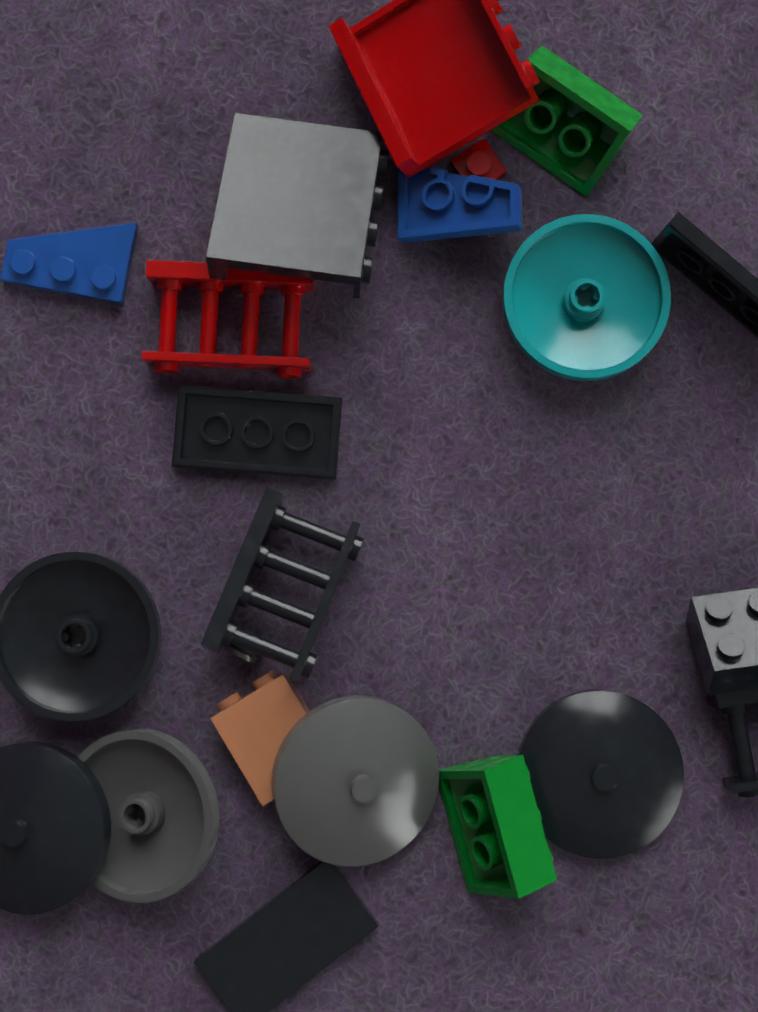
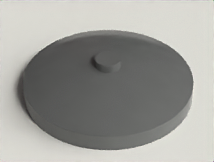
M345 696L315 707L305 714L288 732L277 752L272 770L271 787L273 803L280 822L291 839L312 857L338 866L356 867L369 865L396 854L406 847L422 830L436 801L439 786V767L435 749L429 736L410 714L397 705L377 697Z
M128 729L102 737L91 744L78 758L86 764L99 781L107 799L111 818V839L108 854L99 875L92 885L111 897L132 903L159 901L184 889L206 867L218 837V800L214 785L206 768L186 745L176 738L156 730Z

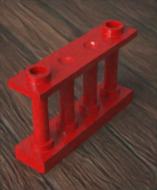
M146 261V277L152 285H157V290L161 291L158 352L142 351V360L147 365L153 366L154 372L175 374L178 373V367L277 371V377L298 379L302 377V372H311L310 358L298 357L301 297H305V291L315 292L314 279L229 268L227 280L225 281L210 279L207 262ZM182 286L198 287V291L202 293L199 353L175 352L178 293L182 292ZM223 288L239 289V293L243 295L241 355L216 354L219 294L223 293ZM264 290H281L280 295L284 296L282 357L257 356L260 296L264 295Z

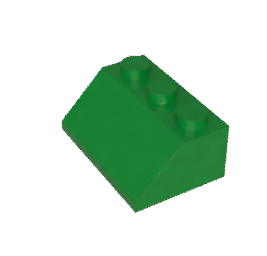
M541 46L527 58L540 81L539 84L533 87L540 101L491 129V131L587 197L643 115L553 52Z
M523 755L493 756L439 770V789L467 893L520 899L557 881L553 866V856L548 848L541 822V813L537 807L530 782V772L525 764Z

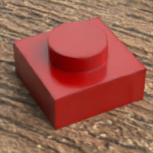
M485 138L450 160V166L458 175L468 177L476 175L499 180L507 172Z

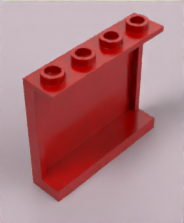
M393 0L352 27L348 25L343 17L328 26L396 166L408 178L540 101L533 88L540 81L529 59L520 63L515 51L522 46L512 26L509 23L502 28L497 18V15L504 12L498 0Z

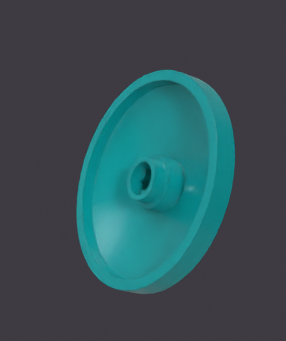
M578 214L562 217L542 226L523 242L509 265L504 280L502 304L505 322L514 342L535 365L561 378L575 381H597L627 371L642 360L655 346L665 329L669 317L671 290L668 274L661 257L642 234L631 226L607 216Z

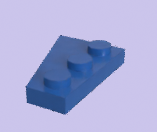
M437 167L425 168L408 178L398 168V239L402 243L522 231V189L518 184L476 175L468 177L448 173L446 169Z
M128 223L9 239L0 280L4 283L123 305L139 225L137 223Z

